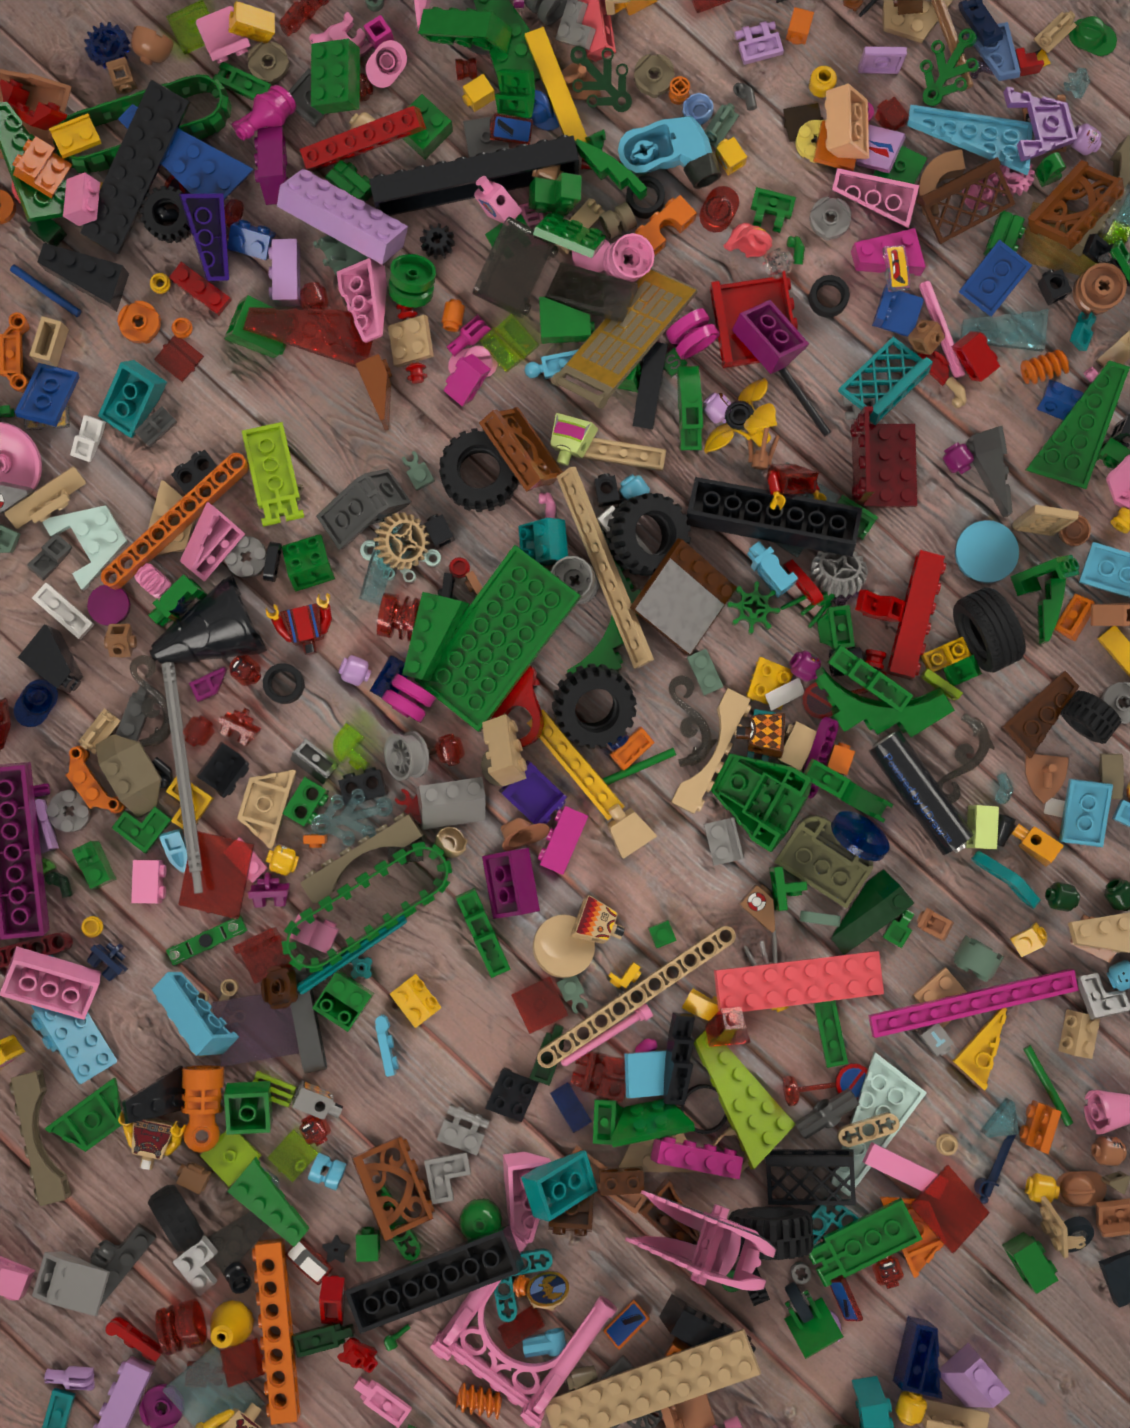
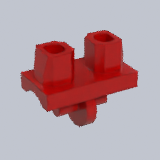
M357 1338L348 1339L343 1345L344 1352L337 1356L340 1362L349 1364L356 1369H364L368 1373H371L378 1365L377 1360L374 1358L377 1350L374 1347L361 1343Z

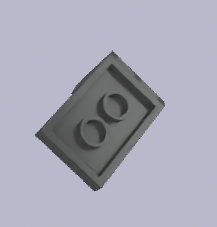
M383 469L368 472L356 478L316 517L337 548L341 550L350 544L369 525L383 521L385 517L391 516L407 507L411 501L390 470Z

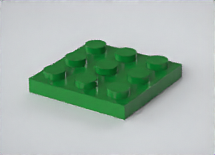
M555 212L549 213L535 227L533 235L590 258L594 257L606 239V235H603L599 229H588L583 227L581 222L576 220L568 221L563 219V215Z

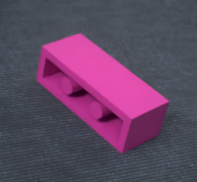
M567 806L563 810H558L555 820L558 821L555 829H550L546 840L550 841L547 849L542 848L538 860H541V866L562 875L564 874L588 819V815Z

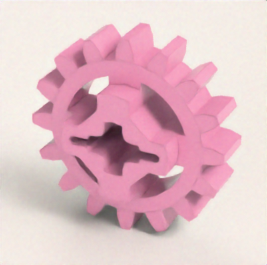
M1030 164L1028 175L1000 165L1012 197L1015 193L1021 196L1023 191L1027 192L1032 185L1035 171L1031 170L1033 164ZM993 173L988 178L994 186H997L999 180L996 173Z

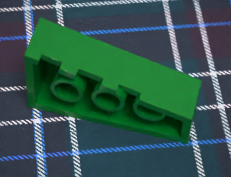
M432 7V9H423L418 34L429 42L454 45L455 41L456 44L471 48L473 44L482 47L483 50L491 51L492 47H496L499 49V52L507 53L513 29L497 17L494 11L489 9L476 11L467 8L466 11H462L452 7L449 10Z

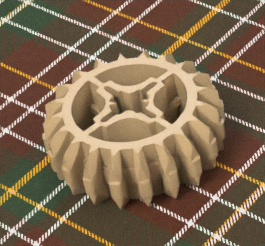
M394 513L392 518L387 516L385 517V522L379 523L381 529H376L375 531L379 537L373 539L375 542H378V546H375L374 549L381 551L378 557H384V564L390 563V568L397 567L398 570H403L404 567L411 569L412 565H419L418 560L422 561L425 559L422 553L429 552L425 545H429L430 542L425 541V537H428L429 534L423 533L426 526H419L420 519L414 520V515L412 514L407 516L406 513H400L399 515ZM402 524V528L398 530L397 534L391 533L395 526ZM407 549H412V552L406 558H401Z

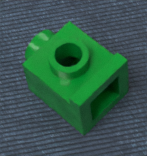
M1110 437L1102 445L1097 460L1101 459L1104 465L1115 469L1130 454V449Z

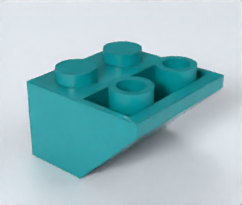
M544 518L518 526L520 548L542 566L555 565L558 560L568 556L566 523L564 519Z

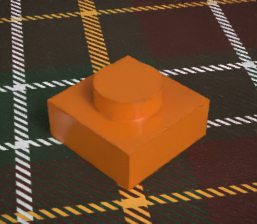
M328 834L303 835V844H309V848H321L322 844L328 842Z

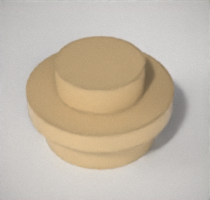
M944 1133L937 1138L936 1148L941 1154L950 1156L957 1151L958 1141L953 1135Z

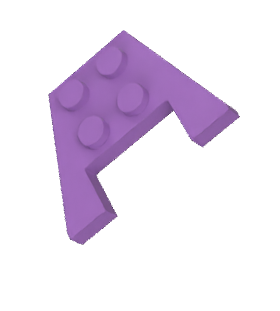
M1006 87L1003 93L1007 108H1027L1035 140H1020L1017 144L1021 161H1026L1074 143L1077 137L1068 103L1044 96L1040 99L1033 97L1030 92L1023 91V93L1015 92L1012 87Z

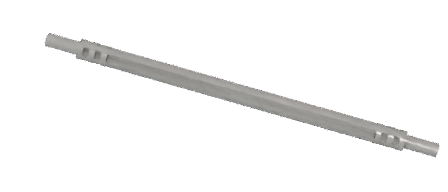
M164 662L161 665L189 873H192L194 893L199 894L203 893L201 871L203 870L174 662Z

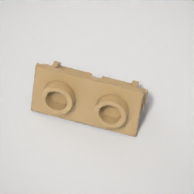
M1072 11L1061 12L1033 40L1048 54L1077 26L1074 23L1075 14Z
M104 708L78 742L84 749L96 754V744L108 738L121 721Z

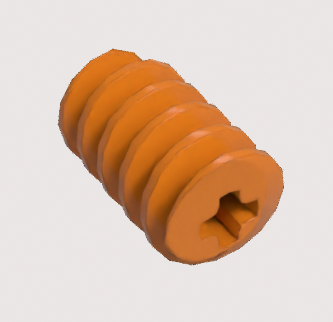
M1058 349L1053 352H1047L1045 355H1039L1037 358L1032 357L1029 361L1023 360L1020 365L1021 374L1026 384H1029V380L1034 385L1037 384V377H1039L1041 382H1044L1046 379L1045 375L1049 379H1053V372L1059 377L1061 376V369L1064 374L1069 373L1068 359L1065 353Z
M463 1382L459 1388L455 1411L458 1405L461 1406V1413H464L466 1408L469 1407L471 1415L475 1409H478L479 1416L485 1410L487 1418H490L492 1413L495 1412L496 1420H498L502 1397L500 1392L497 1391L492 1395L491 1388H488L484 1394L482 1386H479L475 1392L474 1384H471L469 1389L466 1390V1383Z

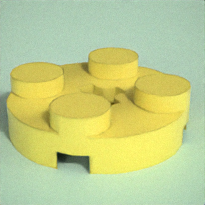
M825 120L808 121L798 131L795 141L796 149L800 156L810 159V162H813L816 143L811 141L814 139V136L818 137L820 124Z

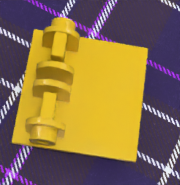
M759 657L754 674H752V680H750L749 690L746 692V697L752 701L756 700L769 705L765 694L791 682L793 676L791 669ZM783 705L776 709L782 710Z

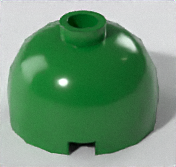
M489 1199L471 1200L460 1213L459 1225L462 1234L467 1240H471L501 1228L502 1214L500 1209Z

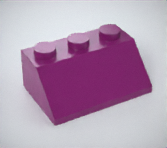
M771 300L740 313L732 329L770 374L785 368L809 345L806 339Z
M529 848L482 856L493 919L540 911Z

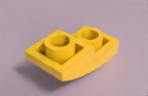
M960 637L924 653L923 656L921 655L926 669L936 672L971 656V653L964 638Z
M694 988L682 1006L686 1011L717 1024H723L728 1014H719L716 996L710 999Z

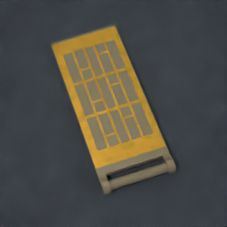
M651 268L648 273L638 279L561 371L553 375L551 383L557 387L562 386L593 402L600 409L604 408L610 396L698 293L697 288ZM569 375L601 391L602 394L597 395L565 379V377Z

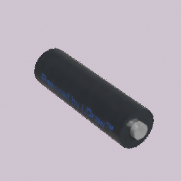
M901 731L893 732L875 744L869 750V753L941 854L946 855L952 851L957 853L967 846L966 842L974 835Z

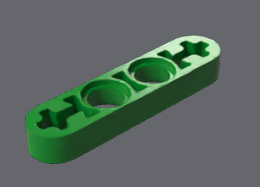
M384 1185L381 1188L383 1191L381 1196L392 1197L388 1188ZM389 1201L385 1202L383 1205V1208H385L386 1206H391L394 1209L396 1208ZM400 1215L389 1226L390 1230L394 1229L397 1225L407 1223V1221ZM412 1229L407 1230L404 1236L396 1235L392 1238L406 1260L413 1261L419 1257L421 1244ZM408 1236L411 1237L408 1240L410 1246H416L414 1255L411 1252H406L408 1249V1245L406 1244V1242H404L403 1244L400 1243L406 1240Z

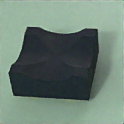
M1130 1250L1098 1261L1113 1303L1119 1308L1130 1303Z

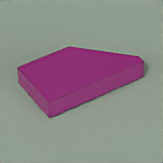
M222 667L189 683L197 702L204 701L218 694L227 671L226 667Z

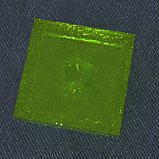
M203 0L166 16L184 55L205 46L196 25L197 19L210 14Z

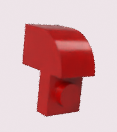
M860 589L855 610L869 618L889 622H902L906 602L894 596H880L868 590Z

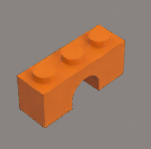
M679 195L676 199L671 198L661 212H655L650 217V222L645 226H639L634 234H639L646 238L652 245L654 255L656 256L666 245V239L660 233V230L665 226H672L679 233H682L696 220L697 212Z

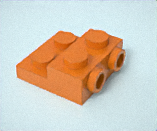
M35 136L33 141L28 139L23 147L25 153L23 156L20 154L16 156L13 162V166H15L13 175L52 198L73 164L55 154L54 147Z
M1032 1100V1104H1029L1026 1109V1123L1022 1125L1019 1132L1020 1142L1034 1147L1040 1152L1049 1154L1061 1111L1047 1104Z

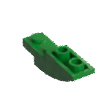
M678 366L677 390L680 451L702 450L703 407L699 366Z

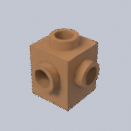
M923 319L908 335L914 351L931 355L945 338L938 322Z
M109 624L106 636L104 637L105 649H108L110 657H131L133 648L137 646L136 636H133L130 624Z

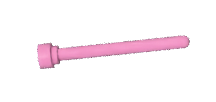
M646 1003L634 1010L635 1013L561 1060V1064L568 1066L639 1020L647 1021L653 1017L650 1008Z

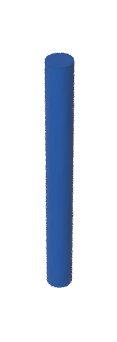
M15 264L11 266L10 271L74 316L79 317L82 311Z

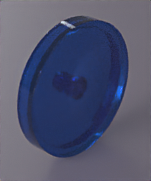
M841 811L832 820L831 829L835 838L854 855L869 861H880L889 851L890 845L886 835L868 818L855 812Z

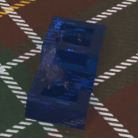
M569 1082L550 1093L573 1133L592 1122Z

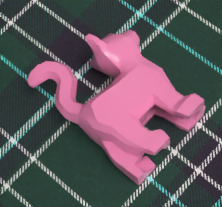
M349 12L344 14L342 22L331 25L324 33H313L309 37L311 44L349 38L360 47V57L373 49V45L367 39L364 41L366 34L361 28L356 31L357 35L354 38H350L347 35V32L354 26V19Z

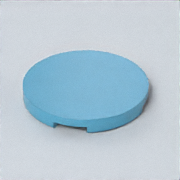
M984 520L973 523L960 534L955 549L956 563L965 576L975 581L986 584L998 582L1007 577L1014 570L1018 562L1019 546L1016 537L1009 528L999 522Z

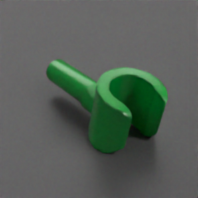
M409 1324L405 1325L397 1333L385 1337L384 1344L387 1351L398 1347L396 1339L400 1338L411 1328Z

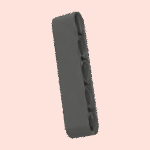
M303 967L300 971L297 968H293L296 972L297 984L310 976L308 968ZM313 989L302 995L297 990L298 999L295 1003H291L290 1006L303 1071L305 1074L327 1070L317 1011L312 1009L315 1004Z

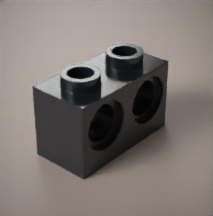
M204 449L202 452L197 451L191 456V460L187 463L178 465L171 475L184 493L187 494L217 467V464ZM209 462V467L206 470H200L202 463ZM188 474H191V481L188 483H184V477Z
M376 767L364 769V774L356 776L354 772L343 775V779L338 780L344 805L349 806L388 795L382 770H376ZM371 777L378 779V786L374 789L368 787V780ZM353 782L356 783L358 786L357 792L349 794L347 791L348 785Z

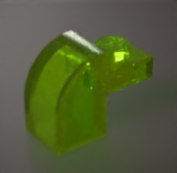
M348 723L335 736L333 742L334 754L343 764L349 758L350 761L348 763L356 770L360 768L363 770L367 769L370 763L354 751L365 737Z

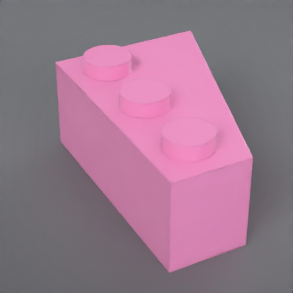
M207 502L180 562L205 582L243 538L245 533L218 509Z
M0 1256V1296H4L12 1301L20 1300L26 1295L35 1270Z

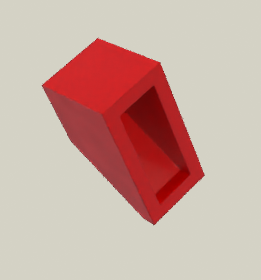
M336 1275L330 1277L323 1276L319 1297L322 1324L340 1323L343 1325L346 1290L344 1277Z

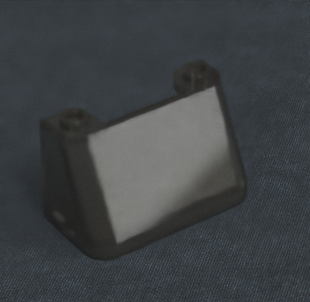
M509 216L498 234L472 294L523 319V316H527L531 310L532 305L529 304V297L546 261L556 257L559 247L555 243L533 235L535 229Z

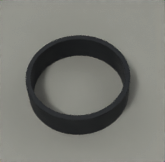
M707 1084L696 1085L688 1090L686 1099L692 1092L698 1089L707 1088L716 1091V1088ZM681 1105V1111H682L683 1113H684V1105ZM724 1114L722 1121L717 1126L707 1130L695 1128L694 1132L711 1134L718 1131L727 1121L726 1114Z

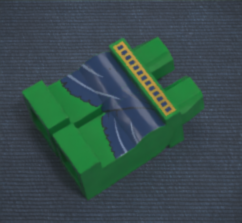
M183 574L161 596L160 600L156 599L152 603L156 608L148 616L156 624L165 627L171 620L175 622L177 619H181L179 616L187 611L188 605L196 598L202 600L207 593L193 579Z

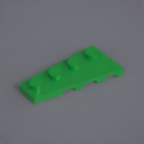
M255 1157L227 1192L295 1247L309 1230V1227L296 1209L290 1206L284 1198V1193L281 1189L278 1190L272 1182V1177L260 1166V1161Z

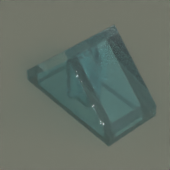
M1005 1098L980 1132L987 1137L1019 1134L1015 1103Z

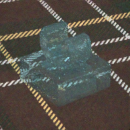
M1078 68L1076 73L1068 74L1071 82H1064L1063 85L1066 91H1072L1074 98L1082 99L1090 79L1087 69Z

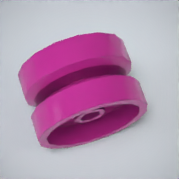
M703 308L685 315L666 332L670 343L678 344L675 351L682 360L700 353L720 335L714 324H708L710 317Z
M396 674L391 683L401 693L398 694L389 689L385 691L381 699L390 704L391 708L407 718L411 717L421 723L426 713L417 706V703L425 707H431L436 697L405 677Z

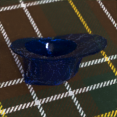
M44 679L30 682L14 705L16 721L26 727H36L42 724L57 702L58 691L56 687Z

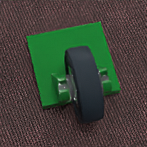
M795 1282L785 1287L786 1293L790 1298L789 1301L785 1302V1305L791 1315L784 1320L805 1359L844 1337L822 1297L814 1301L808 1290L801 1293Z

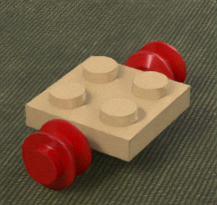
M398 304L396 309L401 310V313L397 317L403 321L388 326L393 363L396 367L410 364L406 367V371L410 372L407 380L412 381L413 384L422 383L428 376L422 371L426 369V365L419 363V361L434 357L428 316H418V312L413 311L414 307H405Z

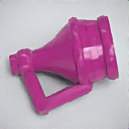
M273 85L267 92L257 94L254 98L252 111L240 120L234 121L231 125L236 131L237 136L243 141L251 138L255 131L260 128L283 126L286 118L296 110L295 100L286 89L279 85Z

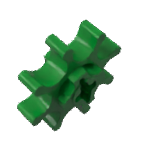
M758 581L753 585L754 591L749 594L745 593L741 586H738L736 592L740 594L741 601L739 603L729 602L727 604L728 608H736L739 611V617L732 621V625L735 626L742 620L748 622L749 635L753 634V626L758 622L762 623L766 630H769L772 625L767 622L766 615L768 613L779 614L781 611L780 608H771L768 604V599L773 597L776 592L772 590L768 595H761L758 591L760 584ZM752 603L755 604L756 608H759L755 613L749 608Z

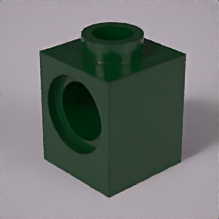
M52 219L31 222L29 227L44 243L58 246L67 236L62 227Z

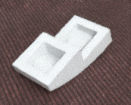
M84 415L79 435H75L70 455L91 462L100 443L106 421Z

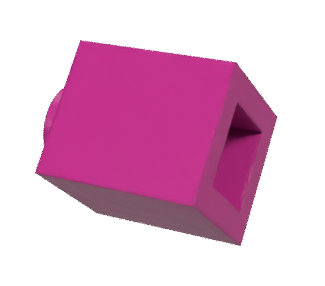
M381 15L364 25L366 38L375 50L384 41H394L392 30Z

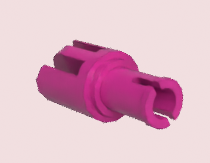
M477 314L459 330L460 335L446 347L455 357L467 345L474 346L491 331V328Z

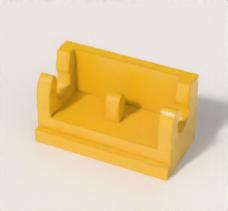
M236 1L234 3V12L230 11L228 32L263 42L264 44L268 43L275 34V13Z

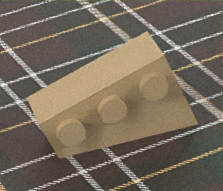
M506 714L482 722L484 742L488 744L489 752H486V758L488 760L491 759L492 767L488 768V773L502 787L526 779L525 771L527 770L525 760L521 758L520 752L523 749L520 740L516 737V732H518L516 722L511 720Z

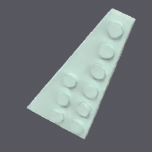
M873 1052L858 1097L860 1105L855 1107L850 1124L889 1112L899 1119L900 1129L927 1092L876 1052ZM888 1117L884 1124L880 1125L878 1120L875 1123L878 1125L879 1132H881L880 1127L887 1126L889 1129L892 1128L891 1124L894 1123V1120H890ZM865 1124L862 1128L863 1134L866 1136L873 1134L874 1126L872 1124ZM858 1127L854 1128L856 1133L850 1134L847 1131L845 1136L847 1142L851 1141L850 1137L857 1135L858 1139L861 1138L858 1133ZM899 1129L895 1133L852 1147L842 1145L841 1149H854L855 1188L871 1168V1166L862 1162L871 1142L886 1148ZM840 1167L836 1173L844 1180L850 1174V1167ZM832 1175L830 1182L838 1187L841 1182ZM845 1186L840 1189L848 1197L851 1195V1192Z

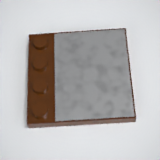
M678 538L632 603L630 609L682 652L690 656L737 587L684 540Z

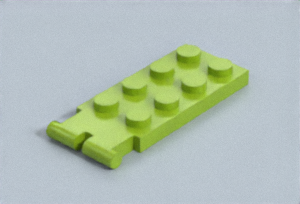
M283 422L242 430L258 507L264 510L265 518H261L263 527L281 523L280 516H285L286 522L305 518L303 509L298 510L297 501L301 499Z

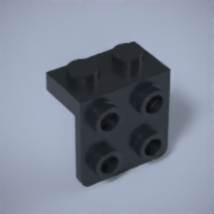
M221 741L196 776L213 787L221 797L225 798L233 793L239 778H243L247 774L249 762L241 754Z

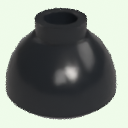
M735 401L727 407L725 420L731 428L744 430V423L754 413V410L745 401Z

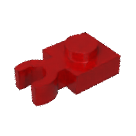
M402 789L401 792L406 795V799L400 801L395 798V802L399 805H406L407 808L404 812L407 814L411 813L414 819L421 824L417 794L412 799L410 793Z

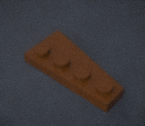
M1063 671L1001 726L1002 729L1029 758H1032L1050 728L1057 721L1061 710L1080 686L1066 671Z

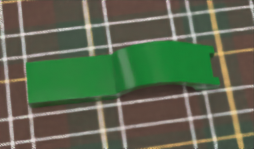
M811 759L804 774L813 778L812 783L882 823L886 820L881 817L886 806L892 808L894 805L861 788L847 777L815 759Z

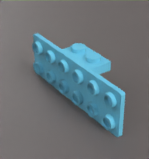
M31 1005L35 1011L31 1015L33 1027L37 1031L40 1030L43 1035L42 1041L47 1049H51L52 1052L56 1050L60 1052L78 1084H83L117 1063V1059L88 1012L83 1020Z

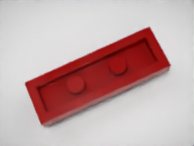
M180 262L169 276L173 283L218 316L231 302L229 296L183 262Z

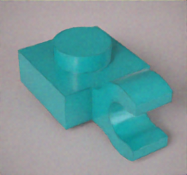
M1081 312L1078 316L1079 322L1076 323L1071 334L1070 342L1079 351H1087L1094 332L1091 328L1096 321V316L1093 312H1090L1088 318Z

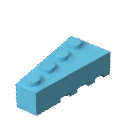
M167 972L152 988L157 1001L162 1004L167 1012V1016L174 1022L179 1034L184 1037L191 1052L196 1056L224 1054L239 1038L235 1032L230 1033L225 1028L227 1023L222 1017L218 1019L210 1011L212 1006L209 1002L197 996L200 992L182 972Z

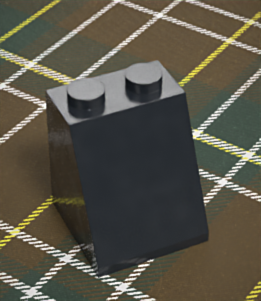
M44 624L17 658L57 689L69 693L75 691L80 686V680L83 675L61 632Z

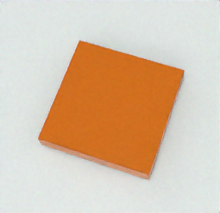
M822 121L813 162L853 171L856 159L838 158L827 150V129L825 121Z

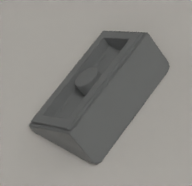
M307 739L299 745L291 756V760L321 784L328 780L339 765Z

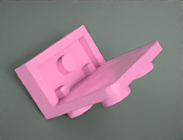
M232 6L196 20V25L212 61L217 60L218 64L229 60V54L235 52L239 56L248 52L247 47L251 46L248 38L228 32L230 11L234 12Z
M1129 454L1108 474L1106 481L1114 504L1130 510Z

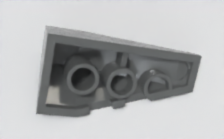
M998 426L972 435L966 445L974 456L973 464L1004 518L1012 514L1013 511L1011 489L1005 481L1009 473V468L1004 464L1003 460L1004 454H1007L1003 426Z

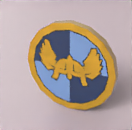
M549 1271L535 1276L529 1282L526 1291L527 1298L532 1304L533 1309L542 1308L553 1311L556 1309V1306L562 1304L567 1299L570 1289L569 1282L565 1276L558 1272Z

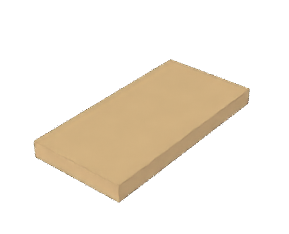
M1034 505L1013 521L1012 529L1053 536L1076 521L1079 511Z

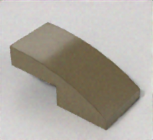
M1100 753L1098 774L1101 776L1100 782L1113 784L1111 799H1122L1124 785L1123 755Z

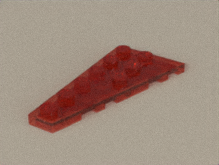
M249 307L243 330L357 368L356 363L369 357L373 340L366 343L362 341L354 324L352 313L342 310H297L293 308L278 310L275 308Z

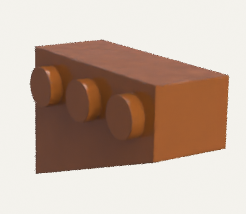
M666 1178L653 1192L655 1195L683 1204L675 1192L671 1181ZM649 1199L638 1210V1213L662 1236L697 1245L700 1235L696 1229L671 1218L658 1209Z

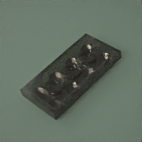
M561 262L545 297L571 308L623 323L638 290L637 283Z

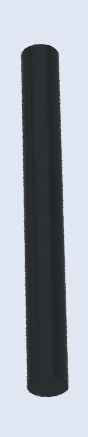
M787 368L779 370L778 372L823 436L829 435L831 433L830 429Z

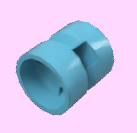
M318 1153L308 1180L317 1184L324 1182L325 1187L336 1191L347 1164L339 1160L332 1162L329 1156ZM325 1166L330 1167L326 1176L322 1175Z

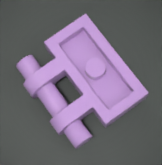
M766 21L760 22L759 25L750 28L745 26L742 27V30L734 32L736 40L742 38L745 40L738 44L744 65L783 55L784 49L779 33L770 34V31L776 30L774 21L769 23ZM757 34L762 35L761 37L752 38V36Z

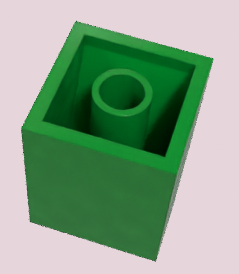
M247 295L239 301L224 339L275 358L279 354L282 355L286 348L284 341L286 336H290L292 333L294 317Z

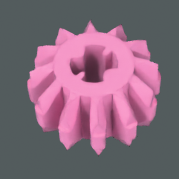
M146 563L143 567L141 566L134 575L140 586L155 598H161L172 586L170 580L152 564Z

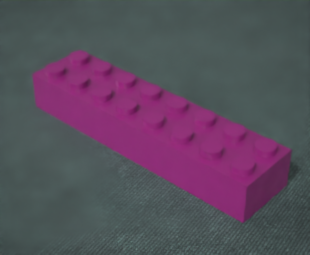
M31 762L0 764V940L44 936L50 930Z

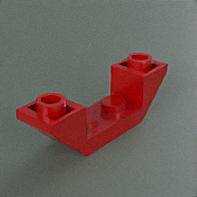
M1 79L0 87L3 102H8L19 118L30 126L47 131L67 118V114L60 111L61 107L48 101V104L38 102L36 110L29 111L30 107L26 105L30 92L22 88L23 84L14 79H10V82Z

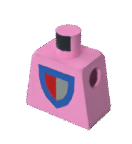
M482 176L476 181L478 189L475 191L474 196L486 215L509 226L522 212V209L502 185L488 180L486 176Z

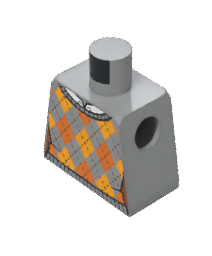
M303 1079L292 1100V1108L323 1120L327 1114L338 1118L343 1106L333 1102L332 1093ZM319 1101L324 1102L322 1105L316 1104Z

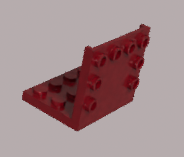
M864 406L850 428L852 437L853 501L863 508L917 507L915 424H869V416L873 412V406Z

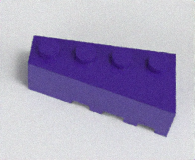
M223 193L179 194L206 280H229Z

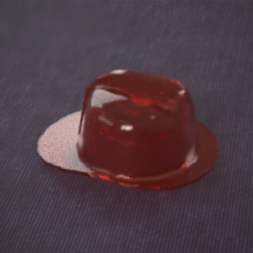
M719 186L708 194L699 215L700 222L706 230L717 233L728 228L738 210L739 197L737 193L730 187Z

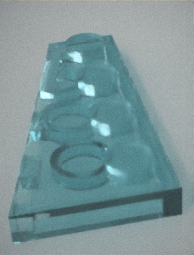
M1049 309L1038 312H1022L1021 314L1014 315L1004 314L998 317L988 316L964 319L961 328V338L970 331L981 332L988 339V346L1043 352L1045 349Z

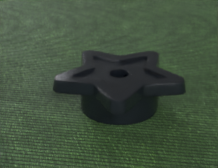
M335 1235L331 1243L322 1245L328 1253L326 1261L329 1263L336 1259L344 1263L345 1252L350 1248V1244L343 1243L339 1236Z

